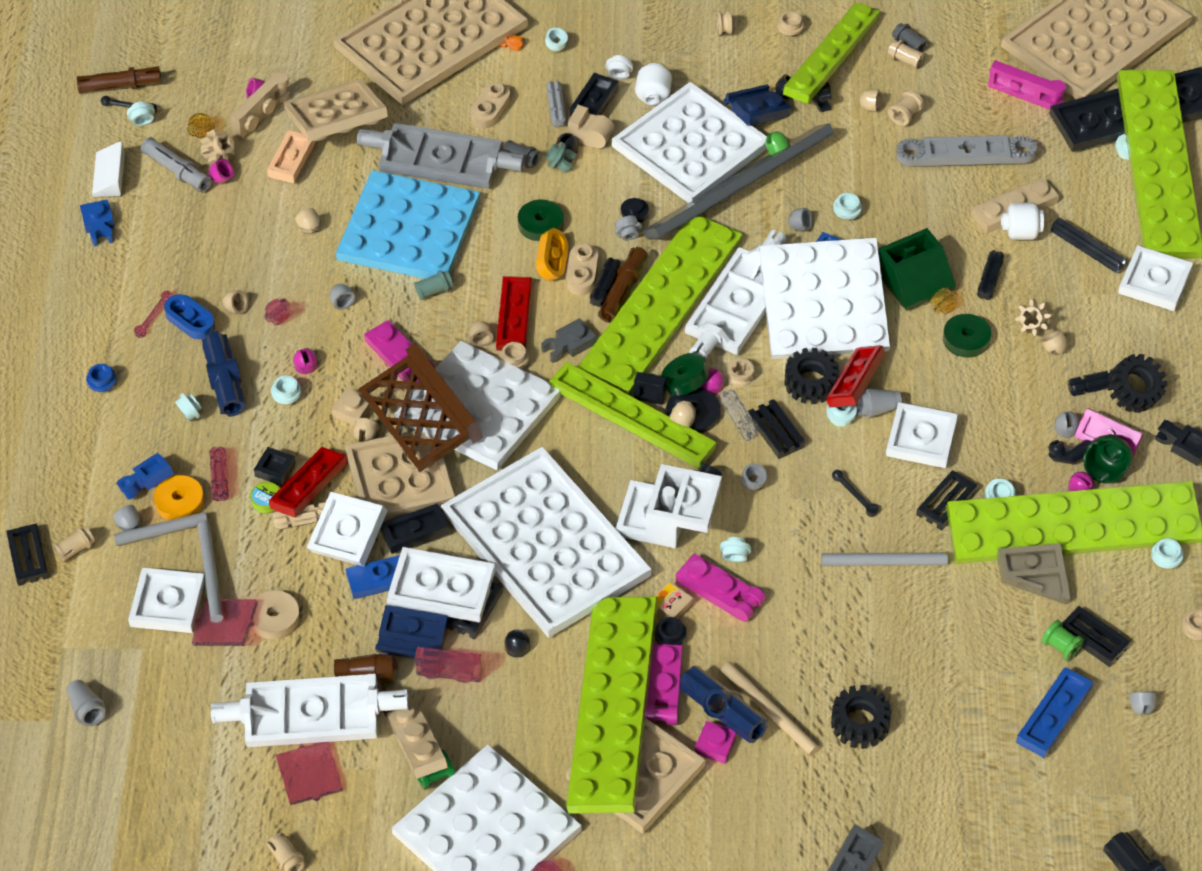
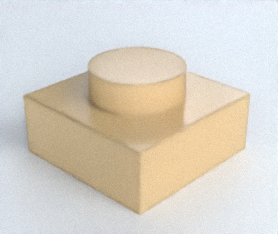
M346 388L332 408V416L354 425L357 418H365L371 407L361 393Z

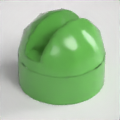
M779 131L769 133L765 140V145L770 155L776 154L790 146L786 136Z

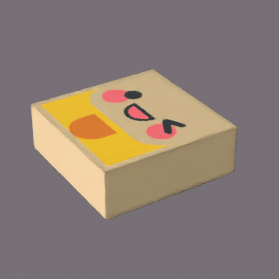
M670 581L654 595L658 601L657 613L663 618L675 617L679 619L693 605V597Z

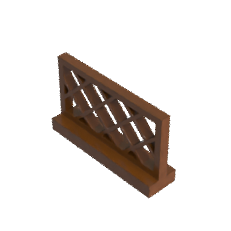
M416 343L405 349L408 354L407 357L358 390L420 473L470 439L474 444L483 438V435L474 418ZM407 368L412 371L409 382L396 381L398 374ZM379 387L387 388L384 398H372L370 395L371 392ZM394 388L407 389L404 400L391 399ZM414 389L427 391L424 401L411 400ZM389 406L402 407L399 418L386 417ZM408 408H422L419 419H406ZM429 409L442 410L439 421L426 420ZM403 426L417 427L414 438L401 437ZM424 427L437 428L434 439L421 438ZM444 429H456L459 433L450 440H441ZM418 446H432L430 453L421 460H418L416 457Z

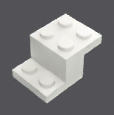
M661 464L655 485L630 480L615 529L623 538L672 548L677 547L682 528L707 533L721 487L722 476Z

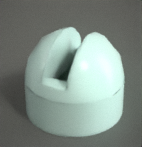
M561 28L549 29L545 37L546 47L553 52L563 50L568 40L567 33Z

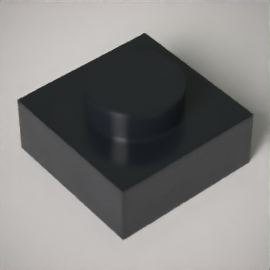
M637 372L634 379V398L640 401L663 405L666 397V377L652 373Z
M267 447L254 468V475L257 478L283 486L296 464L295 456Z

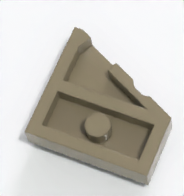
M1060 543L998 549L997 559L1002 583L1062 604H1069L1071 597Z

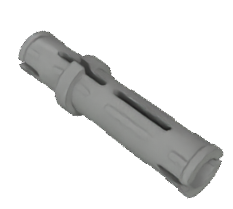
M152 137L144 140L141 145L142 153L174 173L180 182H187L201 193L210 188L211 178L196 169V165L193 162L183 160Z

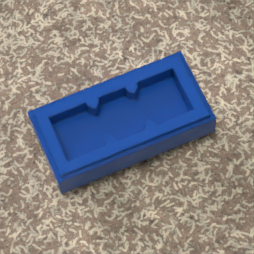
M400 555L365 563L364 567L357 565L345 568L353 600L389 591Z

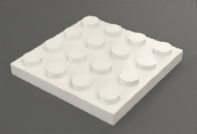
M689 82L612 138V147L689 203L727 180L767 150L765 145L767 136L753 126H747L735 113Z
M876 238L760 246L759 254L771 360L793 357V353L796 351L802 354L803 348H807L808 352H812V347L818 348L817 353H821L822 350L827 351V356L831 354H853L858 347L883 345L884 350L889 351L890 343Z
M462 341L435 368L474 418L483 435V438L473 444L469 439L454 450L497 471L561 398L560 390L551 386L549 382ZM415 390L411 400L424 401L427 391ZM402 407L395 412V418H399ZM408 408L406 419H419L422 408ZM429 409L426 420L439 421L442 410ZM406 426L414 431L417 428L414 426ZM424 427L422 432L429 438L430 436L435 437L437 428ZM444 429L441 440H450L459 433L456 429Z
M488 744L457 770L455 775L449 777L392 827V834L433 871H538L582 832L579 822Z

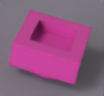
M706 721L695 745V753L726 764L737 738V733L730 728Z

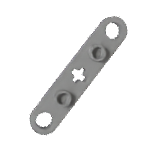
M1008 135L924 137V139L912 140V138L908 140L906 138L898 143L896 158L901 164L906 166L1029 163L1035 159L1037 145L1033 138L1029 139V136L1024 137V135L1021 137H1008ZM1025 147L1029 149V152L1026 151L1025 153L1023 151V153H1021V151L1018 152V149L1016 148ZM964 148H967L970 153H965ZM905 150H914V151H916L917 153H916V154H913V156H912V154H910V156H908L909 154H908V153L906 154L904 151H905Z

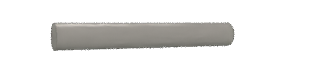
M205 512L116 533L114 534L116 546L196 527L199 522L207 521V516Z

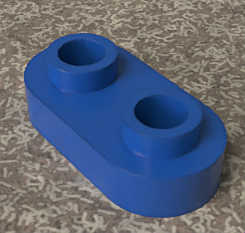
M177 294L166 300L164 310L167 320L191 338L204 339L208 333L215 331L213 315L189 296Z

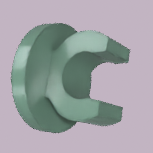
M560 142L558 145L553 144L546 155V159L549 160L547 166L554 168L556 165L560 171L567 173L572 167V164L569 162L576 157V153L570 149H565V143Z

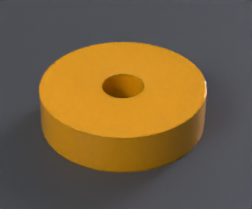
M176 475L165 479L158 484L153 495L157 513L168 521L200 513L204 505L201 485L194 478L185 475Z

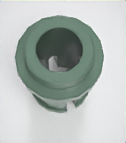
M438 270L436 275L419 282H414V286L419 298L423 300L443 290L449 292V288L453 287V282L447 270L444 272Z

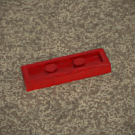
M503 276L496 350L501 351L506 344L511 342L521 343L526 348L532 277Z
M883 345L858 347L855 349L826 398L829 408L857 405L886 355Z
M321 447L269 500L270 509L296 518L348 464L347 455Z

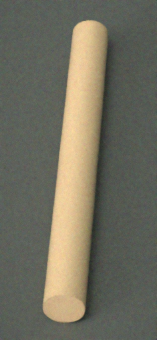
M728 662L722 667L721 672L810 756L818 751L819 746L732 663Z

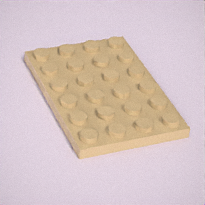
M397 0L334 38L333 45L334 48L403 106L505 42L507 36L516 35L527 28L528 19L505 0Z
M1055 0L1004 37L1001 47L1050 81H1063L1066 84L1065 92L1078 99L1098 94L1117 79L1119 70L1131 69L1188 26L1192 15L1169 0Z

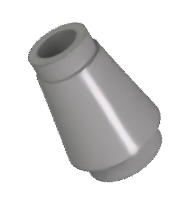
M866 388L856 405L857 414L870 418L897 409L898 402L902 403L901 394L899 391Z
M82 680L71 682L67 686L66 691L75 719L85 726H94L101 722L106 713L104 701Z

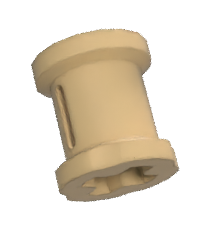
M905 90L901 95V100L889 107V117L899 126H906L911 121V116L924 107L923 99L917 92Z

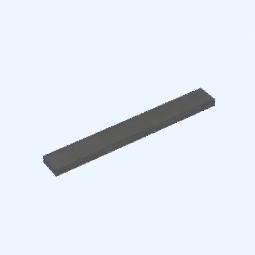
M830 123L813 127L790 141V146L776 154L765 156L696 200L685 204L642 231L646 239H657L665 236L829 137L834 132Z

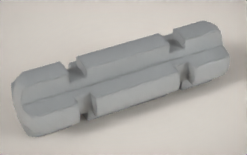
M550 81L547 83V95L549 98L551 123L554 127H564L566 125V112L562 85L559 81Z

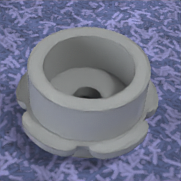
M625 216L615 222V234L618 238H622L625 241L635 239L639 235L642 224L637 221L636 216Z

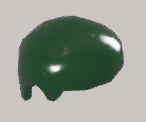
M1111 433L1100 435L1089 444L1083 455L1084 469L1092 479L1100 483L1118 482L1132 464V448L1121 437Z

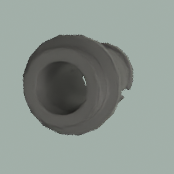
M900 23L893 30L892 37H894V40H903L905 45L920 52L925 50L928 41L912 31L909 24Z
M508 140L503 147V150L509 153L525 154V168H534L539 162L540 153L535 147L527 148L512 140Z

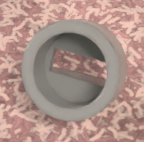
M798 208L790 213L788 223L795 231L810 230L813 223L812 214L808 208Z
M345 284L335 285L329 293L332 304L338 310L347 309L355 301V294Z
M1071 411L1061 412L1055 420V432L1065 438L1075 436L1080 424L1079 418ZM1067 421L1071 423V427H1067Z
M758 464L747 465L741 474L742 485L750 491L760 489L767 479L765 469ZM756 474L758 478L755 482H751L750 479Z
M127 505L115 512L113 520L122 531H128L138 528L140 515L134 505Z
M1130 693L1131 709L1138 715H1141L1143 710L1145 715H1149L1156 706V693Z

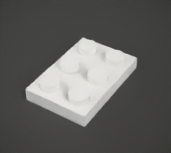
M403 547L388 592L387 605L481 622L495 573V564Z

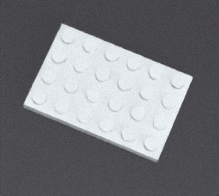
M543 447L441 505L443 515L482 561L495 564L494 575L548 638L591 613L592 608L601 600L608 597H617L651 576V568Z

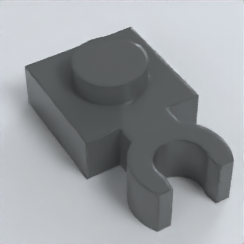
M579 318L556 330V338L544 340L541 343V350L543 353L548 350H555L550 353V361L555 363L560 361L566 352L574 357L594 346L597 337Z

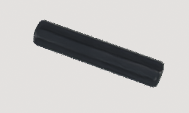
M1058 218L1053 222L1051 231L1058 237L1115 273H1120L1125 268L1127 260L1062 218Z

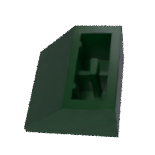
M928 228L878 248L881 279L906 311L956 289L944 248Z

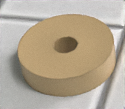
M271 590L263 592L252 600L248 608L251 629L255 634L265 639L284 638L291 634L299 624L300 613L298 603L293 596L284 591ZM272 613H278L277 616H269Z

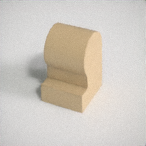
M580 105L576 107L568 121V133L575 136L579 144L593 148H603L615 128L613 122L608 117L589 114L588 108Z

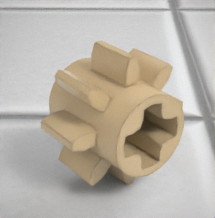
M213 129L207 133L206 137L200 139L202 143L200 153L209 164L218 159H226L228 161V158L235 155L233 151L234 141L226 131L218 134V131Z
M1030 299V307L1026 305L1018 306L1022 312L1020 317L1015 318V321H1021L1023 325L1021 332H1027L1029 329H1032L1033 336H1037L1040 334V328L1045 330L1051 328L1048 320L1054 317V314L1048 313L1046 310L1048 307L1047 302L1037 306L1036 299ZM1031 312H1038L1036 318L1039 322H1031L1033 316L1030 314Z

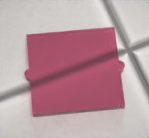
M205 599L200 618L196 619L197 627L192 644L194 646H245L250 627L254 626L253 618L258 605L257 600L221 599L223 620L219 623H214L210 619L208 599Z
M319 742L309 746L299 745L298 749L276 754V760L290 806L313 799L314 801H319L320 797L343 791L329 742Z

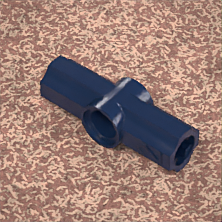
M219 331L208 333L207 337L202 339V347L205 359L207 360L206 368L211 389L215 391L220 414H225L228 417L237 416L246 407L240 386L241 378L236 358L232 357L227 334H221Z
M692 666L688 671L684 672L679 681L681 684L680 690L700 704L707 716L718 718L748 743H755L764 735L768 728V719L748 705L739 692L729 690L699 666ZM723 699L725 701L724 709L722 708Z

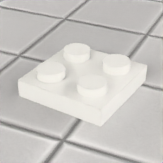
M1137 245L1120 284L1118 294L1175 311L1192 270L1193 263Z
M898 402L886 449V456L946 468L958 414Z
M330 492L307 549L312 553L364 567L388 510L383 505Z
M142 568L128 618L130 627L192 633L205 584L204 574Z

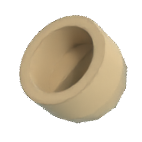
M869 89L864 91L859 99L860 106L864 110L878 112L881 103L880 90Z
M313 208L303 210L295 218V222L304 233H314L320 226V218Z
M231 290L225 294L222 304L226 311L241 314L248 307V297L242 290Z
M476 321L469 327L471 344L483 347L492 342L493 333L487 322Z
M1062 330L1054 331L1041 339L1044 349L1051 355L1063 353L1066 349L1067 341Z
M679 402L673 407L670 419L677 424L691 427L695 420L696 410L690 402Z
M357 418L353 428L354 438L358 442H361L362 438L365 441L375 439L379 425L368 418Z

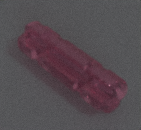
M222 446L218 448L212 447L209 451L212 498L217 502L220 500L226 501L229 498L226 449Z

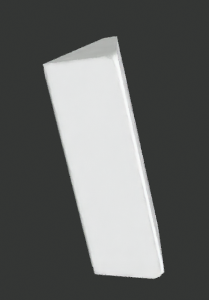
M117 142L96 152L93 197L121 196L125 159L122 142Z

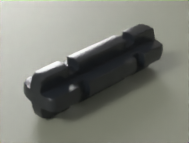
M992 250L988 254L981 282L978 286L977 296L980 299L990 300L993 297L1000 268L1004 261V254L1001 251Z
M612 257L606 259L603 265L604 268L601 270L594 285L595 288L590 294L591 305L603 306L606 296L616 280L615 276H617V270L621 264L620 260L613 259Z
M1110 369V373L1106 370L1084 375V379H1081V377L1069 379L1068 390L1070 394L1076 396L1084 394L1085 390L1089 393L1107 389V385L1111 383L1107 379L1112 369Z

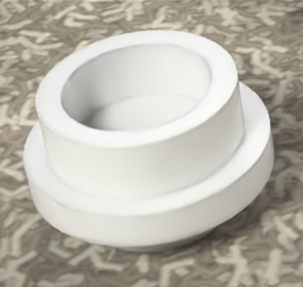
M615 55L606 61L608 75L615 79H625L632 72L633 63L625 56Z

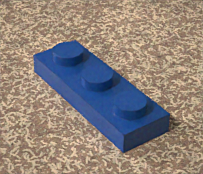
M1064 667L1017 735L1016 743L1045 759L1091 691L1093 682Z

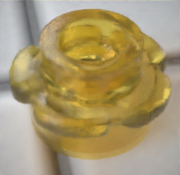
M196 113L189 118L187 131L191 136L202 139L207 136L208 132L215 129V124L211 122L210 116L205 113Z
M943 288L933 296L930 303L937 314L941 312L949 314L958 304L956 301L958 294L951 292L949 288Z

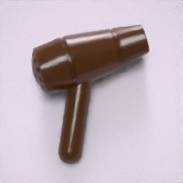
M370 654L334 659L335 677L376 674L379 692L387 691L384 682L394 681L398 672V665L394 655ZM394 710L383 711V713H384L385 717L387 718V714H386V713L391 712V711H394Z

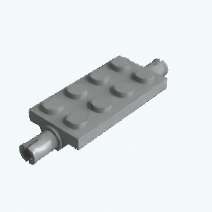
M397 123L393 124L391 130L385 129L384 132L360 128L357 135L358 146L381 149L382 157L379 167L380 171L489 189L495 170L497 171L498 168L522 172L525 164V154L502 151V140Z

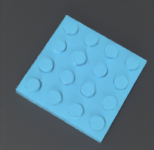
M372 170L338 246L336 259L425 279L436 275L438 270L442 272L447 270L450 275L479 204L480 192Z

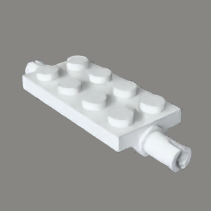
M771 230L761 246L784 244L786 237L779 231L774 238L777 230ZM760 245L751 251L740 247L737 249L685 325V334L698 339L694 346L691 347L689 353L702 354L706 361L714 346L738 355L765 315L766 309L759 254Z
M376 674L246 683V695L244 698H240V701L212 702L211 720L213 724L217 722L241 721L245 725V743L247 747L377 739V715L380 714V711L409 710L408 689L379 692Z

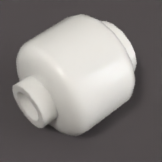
M650 63L642 67L637 75L636 96L647 105L654 106L662 103L670 97L673 79L671 72L659 63Z
M1011 203L1007 208V213L1001 214V229L1007 230L1008 237L1012 240L1036 239L1039 232H1043L1044 229L1043 210H1039L1035 203Z

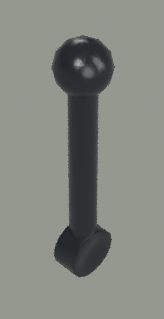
M107 95L103 96L100 101L103 106L116 105L130 108L134 104L114 100ZM149 103V104H151V105L154 106V110H155V113H156V112H157V106H156V104H154V103Z
M841 470L833 471V480L840 482L866 508V514L869 517H875L878 514V506L873 503L870 504L844 478Z

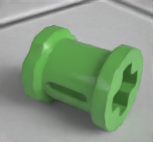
M1056 620L1044 633L1041 643L1046 646L1051 645L1062 653L1063 659L1068 662L1079 652L1085 639L1080 635L1076 637L1063 627V623L1060 620Z

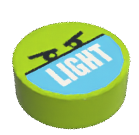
M271 482L257 484L250 493L252 507L260 513L274 512L275 510L270 509L269 500L280 488Z

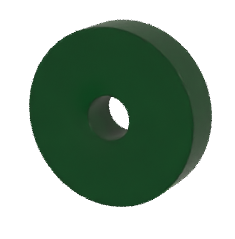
M543 199L530 201L524 204L518 212L519 231L530 240L540 241L541 235L552 228L562 231L563 212L552 201Z
M959 314L946 322L943 331V343L954 355L972 358L983 354L989 347L991 329L988 323L981 317L973 314Z
M687 353L668 363L662 371L661 377H666V390L670 394L685 395L703 385L710 371L706 361L700 354Z

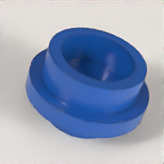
M96 364L89 369L86 381L91 390L105 392L114 387L117 377L115 371L107 364Z

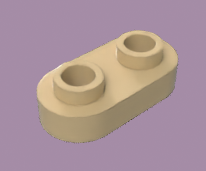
M491 83L484 87L470 108V120L474 126L485 129L497 123L510 103V90L505 84Z
M580 244L573 247L570 251L566 272V287L574 295H586L594 289L598 269V251L595 247L588 244Z

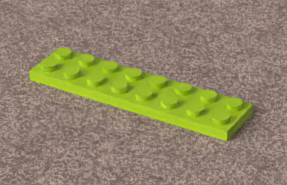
M1119 70L1117 82L1142 247L1176 258H1202V238L1174 70Z
M700 215L683 224L617 313L616 317L579 364L578 368L631 396L634 392L636 373H648L742 243L743 234Z
M1193 481L949 501L946 505L955 564L998 560L997 551L1001 548L1059 543L1061 544L1062 555L1153 547L1165 538L1173 539L1180 545L1202 543V526Z
M656 596L608 597L592 608L566 804L568 813H635L658 611Z

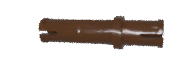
M159 66L143 69L129 67L127 71L77 76V88L79 94L124 87L137 89L140 85L161 84V71Z
M631 248L625 263L619 266L617 270L618 276L598 312L599 318L604 322L610 323L616 317L632 285L639 280V271L648 257L647 252L643 248Z

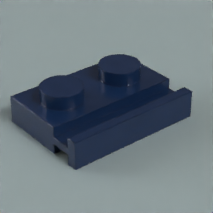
M768 84L727 93L723 102L726 105L730 104L732 106L731 110L747 126L789 117L792 109L783 100L782 96L776 92L769 91L770 86Z
M385 605L375 650L377 653L439 663L440 652L443 648L449 621L448 616Z

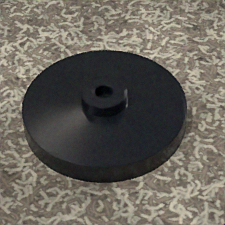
M698 388L685 395H672L667 402L666 415L669 417L677 403L682 401L690 402L696 410V416L692 426L689 428L701 434L711 430L719 421L720 403L714 394L703 388Z

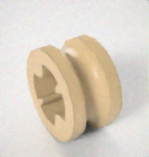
M726 10L724 14L716 11L718 35H722L723 32H727L728 35L732 34L730 10Z
M736 358L729 362L727 380L731 385L744 387L752 382L754 366L749 360ZM736 370H743L742 373L745 372V375H738Z

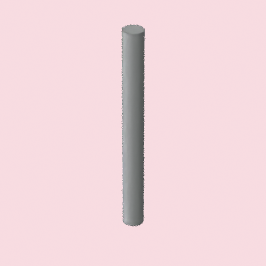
M201 521L198 523V532L210 619L214 623H219L223 620L211 527L208 521Z
M947 552L821 553L822 566L947 565L948 563Z

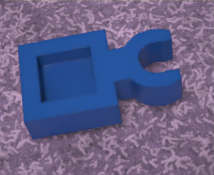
M108 199L80 205L86 233H90L93 246H98L97 239L102 236L108 238L109 244L113 243L114 239L111 228H114Z
M157 452L134 467V474L119 479L116 484L129 500L137 496L144 487L150 490L154 486H158L159 483L173 475L174 472L165 459Z

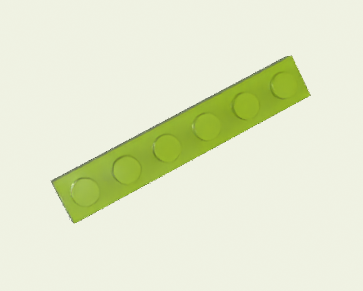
M855 2L784 85L783 95L809 104L879 20L880 11L866 4Z
M567 361L549 381L551 386L560 390L561 395L697 469L701 464H705L716 450L717 442L687 426L675 423L669 416Z

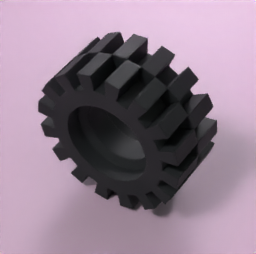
M812 347V352H808L807 348H803L802 354L796 351L793 353V357L790 356L787 359L784 385L787 386L786 391L788 394L792 393L793 399L797 400L801 397V403L806 404L807 399L811 400V404H816L817 399H820L821 403L826 402V397L839 378V364L837 361L834 362L835 357L832 354L827 357V351L825 350L817 353L818 348ZM816 372L823 377L818 380H808L803 378L801 374Z
M1135 354L1127 358L1125 357L1111 370V374L1108 376L1107 381L1111 382L1107 385L1108 391L1114 390L1110 397L1112 400L1115 398L1120 400L1116 404L1119 407L1125 404V411L1130 412L1133 409L1135 413H1140L1142 410L1146 411L1157 403L1166 392L1164 388L1167 386V381L1162 380L1166 376L1165 371L1159 373L1158 369L1162 366L1159 363L1155 366L1151 364L1154 359L1150 356L1146 360H1144V354H1139L1137 357ZM1129 374L1138 375L1146 385L1144 393L1137 392L1131 387L1128 381Z
M854 685L849 687V694L844 689L840 692V697L836 696L832 706L831 728H834L833 733L836 737L841 735L840 742L846 744L849 740L851 741L850 747L856 748V744L861 743V749H867L868 742L874 747L878 745V739L880 741L885 739L890 726L891 705L889 701L885 702L886 696L883 693L876 696L877 689L872 687L870 692L866 691V685H860V691H856ZM854 710H864L872 714L874 719L867 724H858L850 720L848 715Z

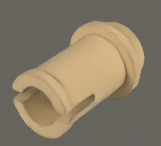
M894 40L888 49V55L891 56L892 60L898 59L913 66L915 69L919 68L925 56L924 52L905 45L903 40Z
M86 526L75 528V533L53 545V549L56 550L55 552L62 562H65L66 559L84 548H91V544L95 542V539Z
M277 833L270 837L269 840L271 842H267L266 847L279 862L280 871H302L305 866L303 862L304 857L301 853L294 850L286 839L285 834Z

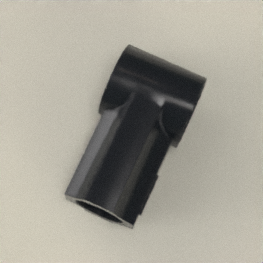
M1128 832L1116 834L1104 845L1103 851L1119 871H1166L1159 860L1155 858L1150 859Z

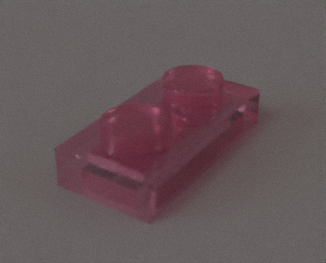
M417 647L415 655L417 675L428 679H454L462 683L481 681V654Z

